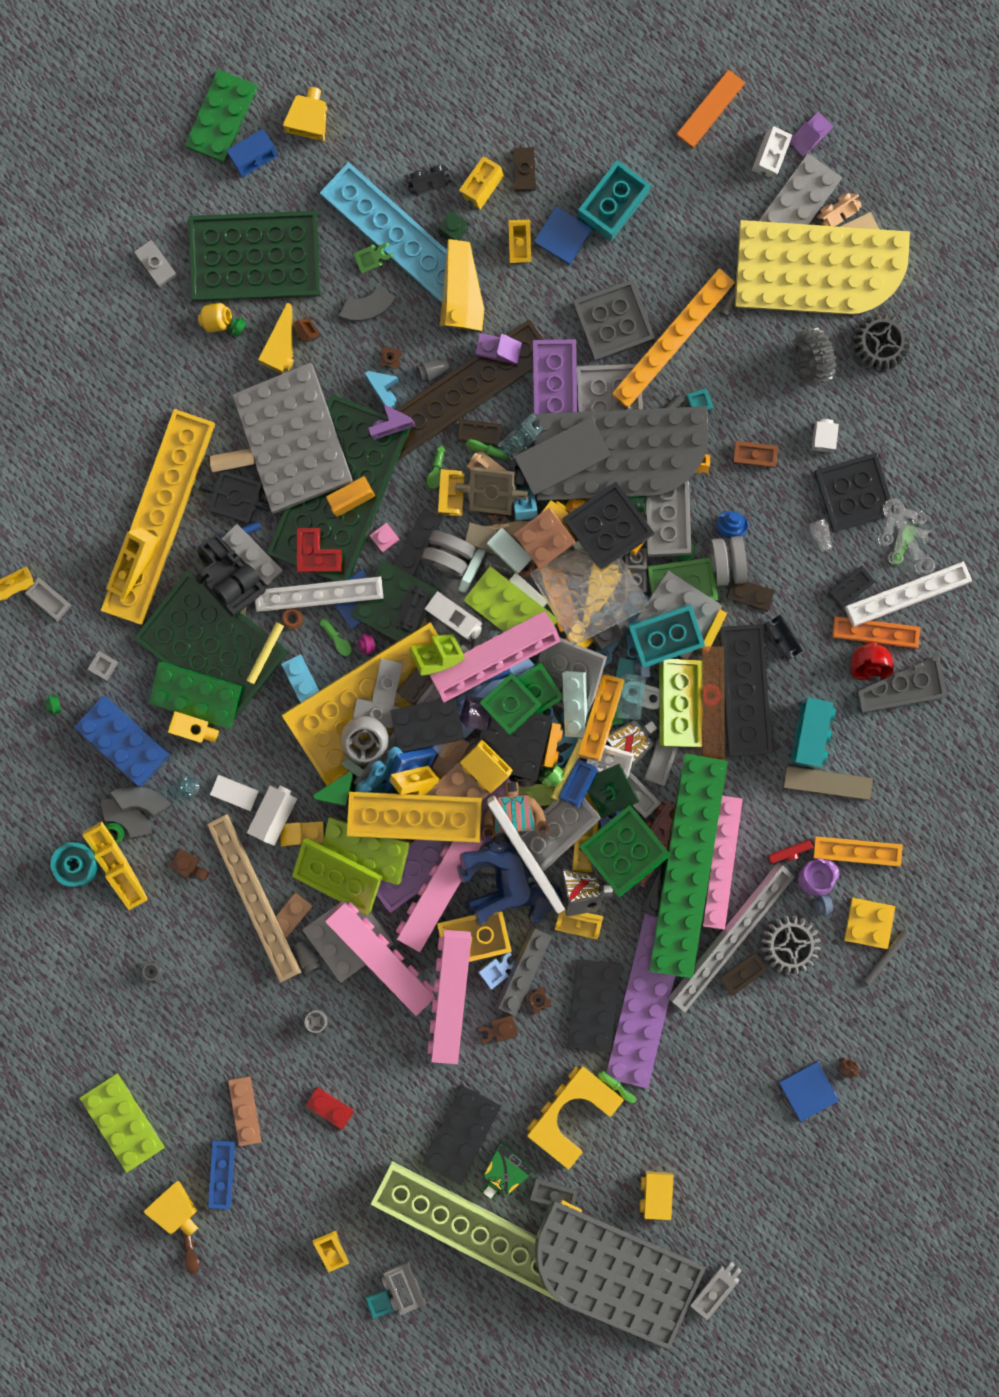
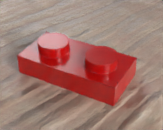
M317 1087L306 1104V1107L342 1130L355 1111L319 1087Z

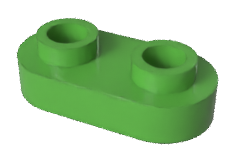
M553 764V768L546 767L540 773L538 780L547 787L551 785L556 786L563 779L561 776L563 770L558 765Z

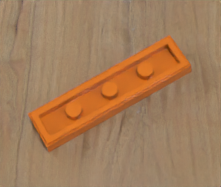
M728 70L676 136L693 149L745 85V82Z
M834 616L832 638L918 649L920 627L869 621L852 627L849 618Z

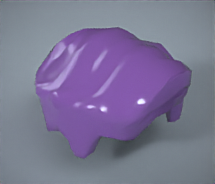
M821 858L812 860L805 864L798 873L797 886L807 893L808 896H824L833 889L835 881L839 878V869L832 860H823Z

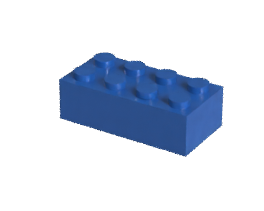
M105 695L74 727L140 787H143L171 756L167 750Z

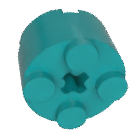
M71 842L62 845L54 852L50 867L58 882L65 886L79 887L90 883L95 878L99 869V863L95 859L94 851L86 844ZM77 860L79 867L74 869L71 862Z

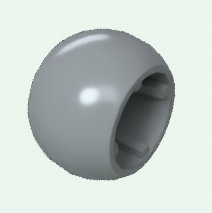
M359 716L350 720L343 728L340 738L341 747L346 756L352 761L361 764L372 763L381 758L388 747L389 741L384 725L379 720L370 716ZM367 733L370 735V738L362 740L359 735ZM355 741V744L362 750L356 748L352 742ZM373 743H376V746L374 748L365 750L370 748L373 745Z

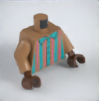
M518 782L505 783L506 795L497 796V801L516 831L536 830L538 838H541L540 831L545 830L549 836L550 830L546 824L544 812L536 800L530 798L528 794H519ZM488 807L484 814L482 841H484L486 834L491 835L492 841H494L495 833L505 832Z

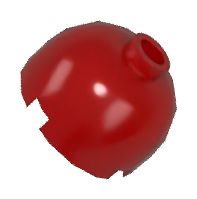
M867 642L853 652L850 660V672L858 680L871 681L868 676H880V680L886 679L894 673L892 655L884 646L875 642Z

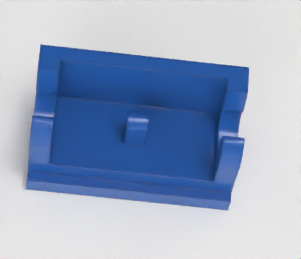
M263 129L226 150L241 177L246 176L278 156L275 146Z

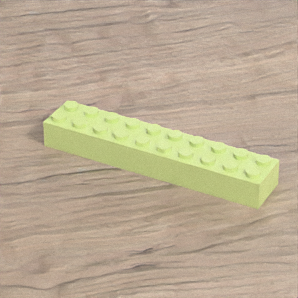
M393 1161L391 1162L372 1199L371 1205L556 1300L544 1286L537 1270L535 1261L536 1235Z

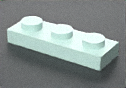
M565 671L562 673L565 737L583 738L588 723L586 672Z

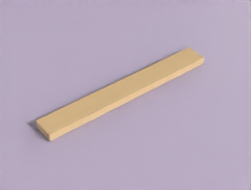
M224 815L207 824L280 983L300 974L301 970L229 815Z

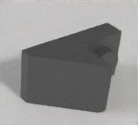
M621 612L612 616L608 621L591 630L588 634L600 652L630 634L627 624L631 622L626 614Z

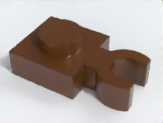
M513 1015L492 1020L493 1027L491 1028L487 1026L478 1028V1032H488V1037L482 1039V1043H488L495 1036L497 1042L519 1036Z

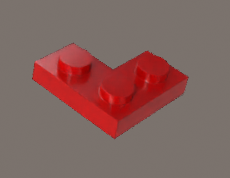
M297 528V572H341L342 550H320L319 528Z

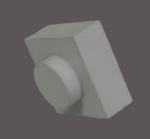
M98 651L88 670L108 681L119 662Z

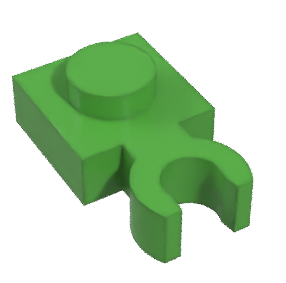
M389 242L379 245L377 250L375 245L353 253L361 273L383 265L381 259L387 260L394 256V253L388 255L384 253V248L390 245Z

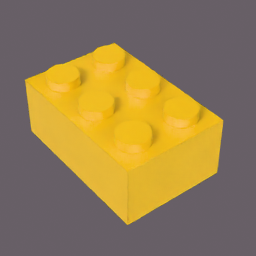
M503 912L493 914L480 926L476 924L475 915L437 923L440 937H443L444 930L471 932L469 962L512 952Z

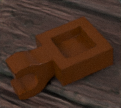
M181 848L169 868L187 878L193 873L199 878L206 880L210 873L197 865L200 860L199 858Z

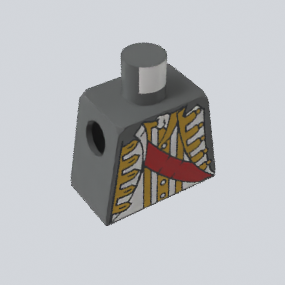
M634 720L609 733L606 742L610 747L633 753L632 768L654 745L649 737L658 729L651 720L641 727Z
M562 870L559 886L566 916L598 911L603 898H612L613 889L611 886L600 885V881L593 872Z

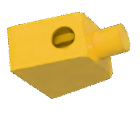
M309 87L306 97L296 95L283 124L285 133L324 141L327 107L326 102L319 100L321 90Z
M174 712L167 733L202 743L203 739L215 743L219 730L207 727V721ZM192 725L200 728L198 734L190 731Z
M179 1181L175 1182L144 1211L147 1216L170 1234H173L180 1228L189 1237L198 1229L190 1219L197 1212V1209Z

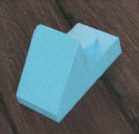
M367 371L365 377L382 404L396 409L395 402L397 400L391 390L388 392L386 390L399 382L398 377Z
M530 487L516 489L528 491L529 494L528 500H514L515 521L533 520L537 517L535 495H533Z

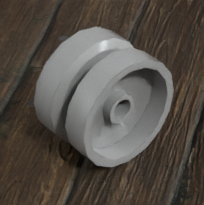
M433 530L428 541L435 548H425L421 560L440 571L463 577L468 568L467 563L463 560H472L476 548L455 536Z
M742 536L730 538L729 551H727L723 538L711 539V565L717 587L728 586L730 571L735 584L748 582L746 553Z

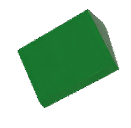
M349 772L313 796L320 802L348 807L349 792H352L355 777Z

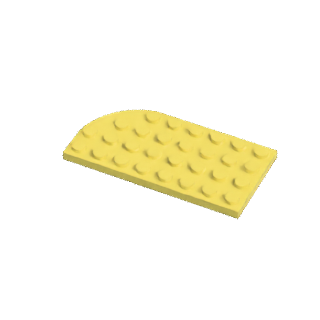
M741 220L739 224L735 307L847 315L869 311L886 301L902 282L908 266L910 232Z

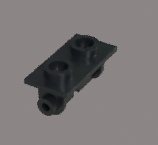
M440 164L430 167V171L423 174L422 170L410 173V177L406 178L407 182L412 183V185L408 186L410 194L415 193L417 195L429 191L427 182L432 183L433 189L447 186L451 182L449 174L445 175L444 171L449 169Z
M409 585L395 626L409 632L416 631L430 592L424 591L423 588L418 586L413 587Z
M781 614L764 624L766 627L764 630L777 643L776 646L783 655L782 658L788 661L804 651Z

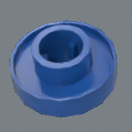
M726 511L720 514L716 523L719 533L729 539L735 536L744 537L749 527L746 518L733 511Z

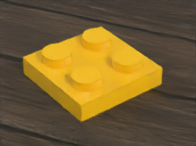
M851 898L844 941L888 949L895 906Z

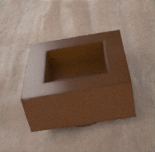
M310 318L298 319L292 324L297 336L303 342L314 341L320 337Z

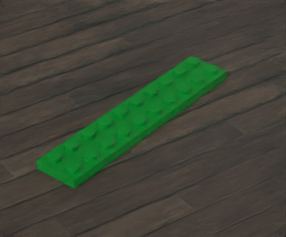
M683 754L668 852L671 856L666 859L648 971L693 979L728 761Z

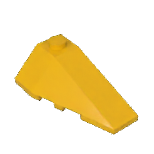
M448 239L440 326L482 331L484 306L470 242Z

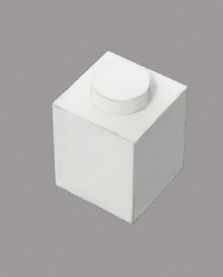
M829 419L817 421L814 425L812 451L833 453L836 450L839 424H835L833 420Z

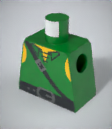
M500 1142L483 1173V1176L489 1182L482 1192L491 1199L494 1198L499 1190L509 1195L533 1173L534 1169Z

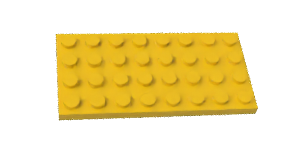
M431 622L421 626L416 631L281 714L326 786L351 772L340 762L345 756L341 747V733L345 725L352 720L356 698L372 700L380 658L402 662L398 690L416 667L410 654V646L432 644V636H439ZM396 692L394 705L400 708L412 706L410 702ZM385 727L389 736L394 728ZM362 733L359 737L362 740H368L370 735ZM355 741L352 742L356 748L362 750L355 744ZM373 743V745L370 748L365 750L374 748L376 746V743Z

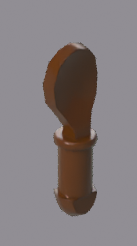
M181 1230L185 1246L184 1251H187L185 1267L190 1274H195L199 1270V1260L193 1252L195 1246H193L192 1235L187 1237Z

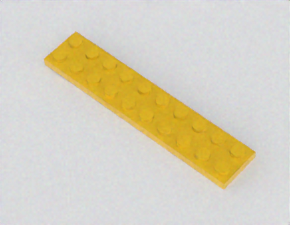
M176 409L173 410L130 531L142 528L158 537L151 558L127 597L123 599L108 590L101 608L102 612L143 626L216 425L214 422Z

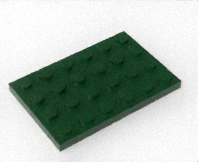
M317 211L189 216L191 294L193 302L321 297Z
M188 570L134 637L136 641L162 662L242 686L234 720L238 718L289 653L286 648L276 641L255 684L248 682L247 678L269 635L241 612L231 617L204 587V582L199 584L196 581V576Z

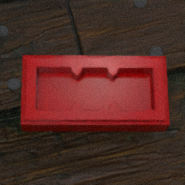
M806 840L769 854L767 857L770 864L782 859H786L789 862L799 858L798 853L809 850L813 846L811 841Z

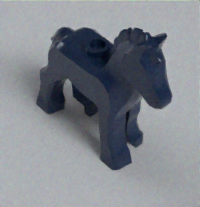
M492 841L487 843L488 849L484 848L479 851L460 854L461 865L457 866L459 878L463 882L469 881L474 873L484 867L495 868L497 891L466 901L468 913L471 916L475 915V921L478 926L485 923L493 914L509 908L531 905L528 918L532 923L540 922L547 913L554 909L537 881L529 883L530 871L513 844L500 841V843ZM550 882V884L552 885L555 892L557 893V895L563 903L560 889L556 888V885Z

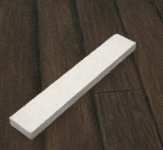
M963 561L845 606L844 609L852 627H856L972 582V579Z
M381 577L266 589L265 593L255 600L256 612L382 599Z
M493 795L488 798L487 804L555 911L558 914L564 911V904L495 796Z

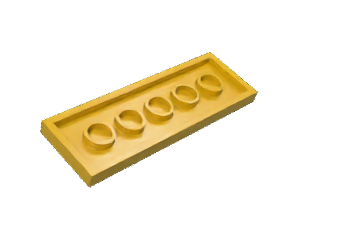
M349 792L347 836L480 843L482 798Z

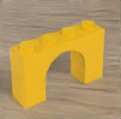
M583 1065L580 1068L576 1066L568 1075L570 1078L566 1085L561 1084L554 1093L557 1097L552 1103L547 1101L540 1110L543 1113L538 1120L534 1118L526 1128L529 1130L527 1136L568 1170L583 1152L566 1138L558 1128L557 1117L561 1107L572 1099L581 1098L592 1102L611 1117L624 1101L620 1095Z

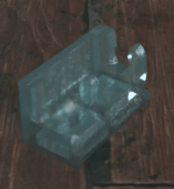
M533 413L497 444L511 461L514 459V456L520 454L537 439L536 436L543 429L542 426H539L537 429L533 428L532 423L537 418Z
M621 675V679H624L625 683L617 705L616 718L640 721L646 676Z

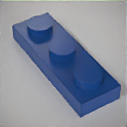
M212 1141L208 1208L231 1209L236 1141Z

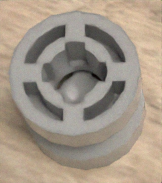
M313 1010L305 1017V1027L312 1033L321 1032L327 1026L328 1019L321 1010Z

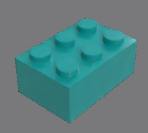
M616 160L578 209L577 218L609 242H612L647 197L651 185Z
M689 603L627 624L639 663L643 668L705 647L692 605Z
M808 697L801 701L790 765L818 769L822 767V764H826L828 751H825L826 742H830L832 730H829L830 721H834L836 709L833 708V702Z

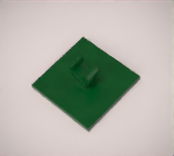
M620 763L596 773L587 791L601 819L623 810L629 805L632 806L640 802Z

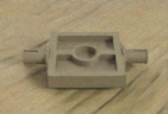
M472 467L469 484L456 483L455 492L468 493L470 500L469 510L512 515L514 500H528L529 494L528 491L516 490L514 485L515 472Z

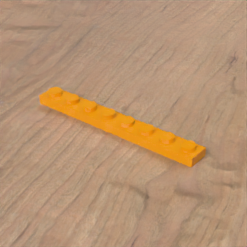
M719 268L611 396L628 409L733 286L735 281Z

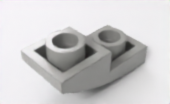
M640 548L636 555L630 552L625 555L624 595H636L639 593L646 595L647 549Z

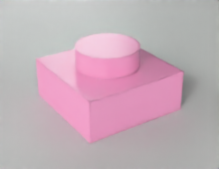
M387 522L369 535L382 553L400 541Z

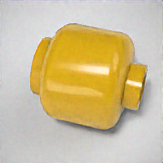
M222 303L209 304L201 309L198 321L200 326L207 332H219L228 328L232 322V315L230 309Z

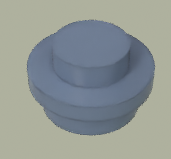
M828 895L817 896L814 902L815 909L822 916H827L833 911L832 900Z

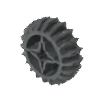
M877 313L874 315V319L868 316L866 322H860L861 328L855 329L857 335L852 338L856 342L853 345V349L860 350L855 356H863L860 363L864 364L867 360L869 362L867 365L868 369L873 364L876 365V371L880 370L881 365L884 371H888L889 365L894 369L897 367V363L901 364L904 361L903 357L908 355V351L905 349H909L911 344L906 341L911 337L910 335H904L908 329L907 327L900 328L903 323L901 320L898 323L894 322L895 316H892L889 320L887 313H884L881 319ZM874 327H885L881 333L869 332ZM891 331L895 334L898 345L891 339ZM885 335V337H884V339H883V340H884V342H883L884 345L881 346L880 349L878 350V347H879V345H880V344H879V343H880L879 340H880V338L882 339V337ZM865 339L868 340L867 342L872 344V353L868 350L865 343ZM882 351L889 353L892 351L895 353L886 358L878 357Z
M819 327L806 328L803 331H799L793 340L794 346H792L794 354L792 356L797 367L796 371L800 373V378H803V381L808 383L809 386H819L829 382V380L833 379L835 374L834 368L836 367V357L834 356V349L832 348V342L829 341V336L825 335L824 330H820Z

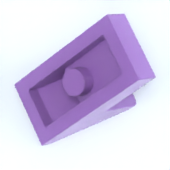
M817 112L808 122L806 121L790 140L789 145L804 158L833 128V125Z
M480 333L475 356L517 365L522 343L504 334L496 337Z
M384 405L389 421L379 420L373 423L372 427H369L371 437L376 440L413 427L415 423L411 417Z

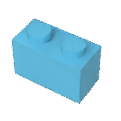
M301 654L281 664L300 703L319 691Z

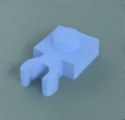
M510 952L502 954L499 962L496 958H493L477 971L489 989L492 990L508 977L505 971L512 969L515 961L510 964L507 963V958L512 955Z

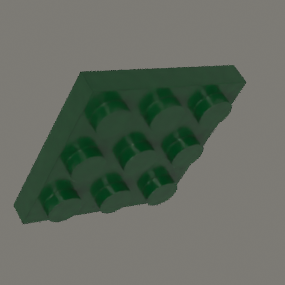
M383 559L373 576L381 577L383 598L358 601L351 616L398 642L412 633L395 626L409 585L413 587L418 586L423 588L424 591L430 592L425 608L436 592L440 591ZM425 608L422 613L417 629L420 627L428 613L425 610Z

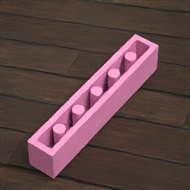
M544 611L519 625H515L510 630L494 636L489 641L475 646L464 653V660L457 665L429 674L441 699L443 702H446L561 641L555 626Z
M722 796L701 926L725 929L743 800L741 798Z
M480 833V843L452 841L450 846H444L439 855L442 857L439 865H433L428 874L431 876L428 884H422L418 891L420 895L417 903L412 902L407 911L409 914L407 921H401L396 930L398 933L397 940L418 952L422 950L461 882L457 866L461 865L460 854L479 851L484 842L481 839L482 833Z
M343 900L324 918L325 922L417 1016L435 999L432 993L434 988L426 980L422 982L417 977L419 972L412 965L408 967L402 961L405 959L397 949L392 951L387 946L390 942L381 933L377 935L372 930L374 926L366 917L362 920L358 916L359 910L352 902L347 904Z
M444 930L443 937H439L438 950L442 951L441 958H437L436 971L440 973L439 979L434 981V992H437V1000L433 999L432 1013H435V1020H430L429 1033L433 1034V1041H428L427 1054H431V1062L458 1064L471 932Z

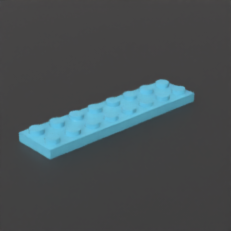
M348 162L320 192V196L377 247L389 242L390 245L384 248V253L386 255L394 253L391 259L442 304L447 249Z

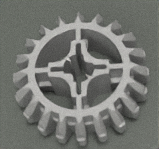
M784 916L783 924L779 918L775 919L778 926L775 927L773 924H769V928L773 931L771 933L764 931V934L769 936V939L761 940L762 943L768 944V947L761 949L762 952L769 951V954L764 959H773L769 964L770 967L779 964L777 972H781L785 967L786 975L790 974L791 968L795 975L799 973L798 967L803 972H806L807 969L804 964L806 963L812 967L814 964L810 961V958L818 959V956L813 954V952L821 951L820 947H814V943H819L821 940L819 938L813 939L812 937L818 933L817 930L809 931L813 926L811 923L804 927V918H801L799 923H797V916H792L791 922L788 916ZM791 927L800 929L807 939H796ZM782 929H785L784 940L774 945L777 934ZM790 939L792 942L801 943L796 945V948L793 947L794 950L792 952L790 948L781 947L789 943L788 940ZM808 946L806 955L797 962L798 950ZM775 951H786L791 964L780 960Z

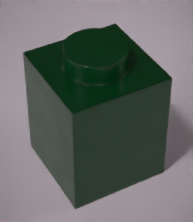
M450 211L438 227L439 235L447 241L448 239L460 241L468 231V222Z

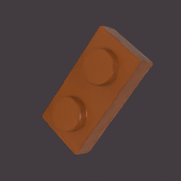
M735 441L733 464L776 468L778 446Z

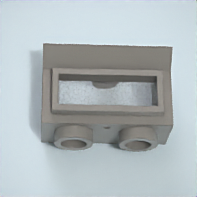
M409 1260L384 1270L385 1277L381 1279L386 1291L391 1290L393 1298L390 1301L394 1311L399 1310L400 1315L425 1306V1298L421 1295L416 1277L414 1278Z

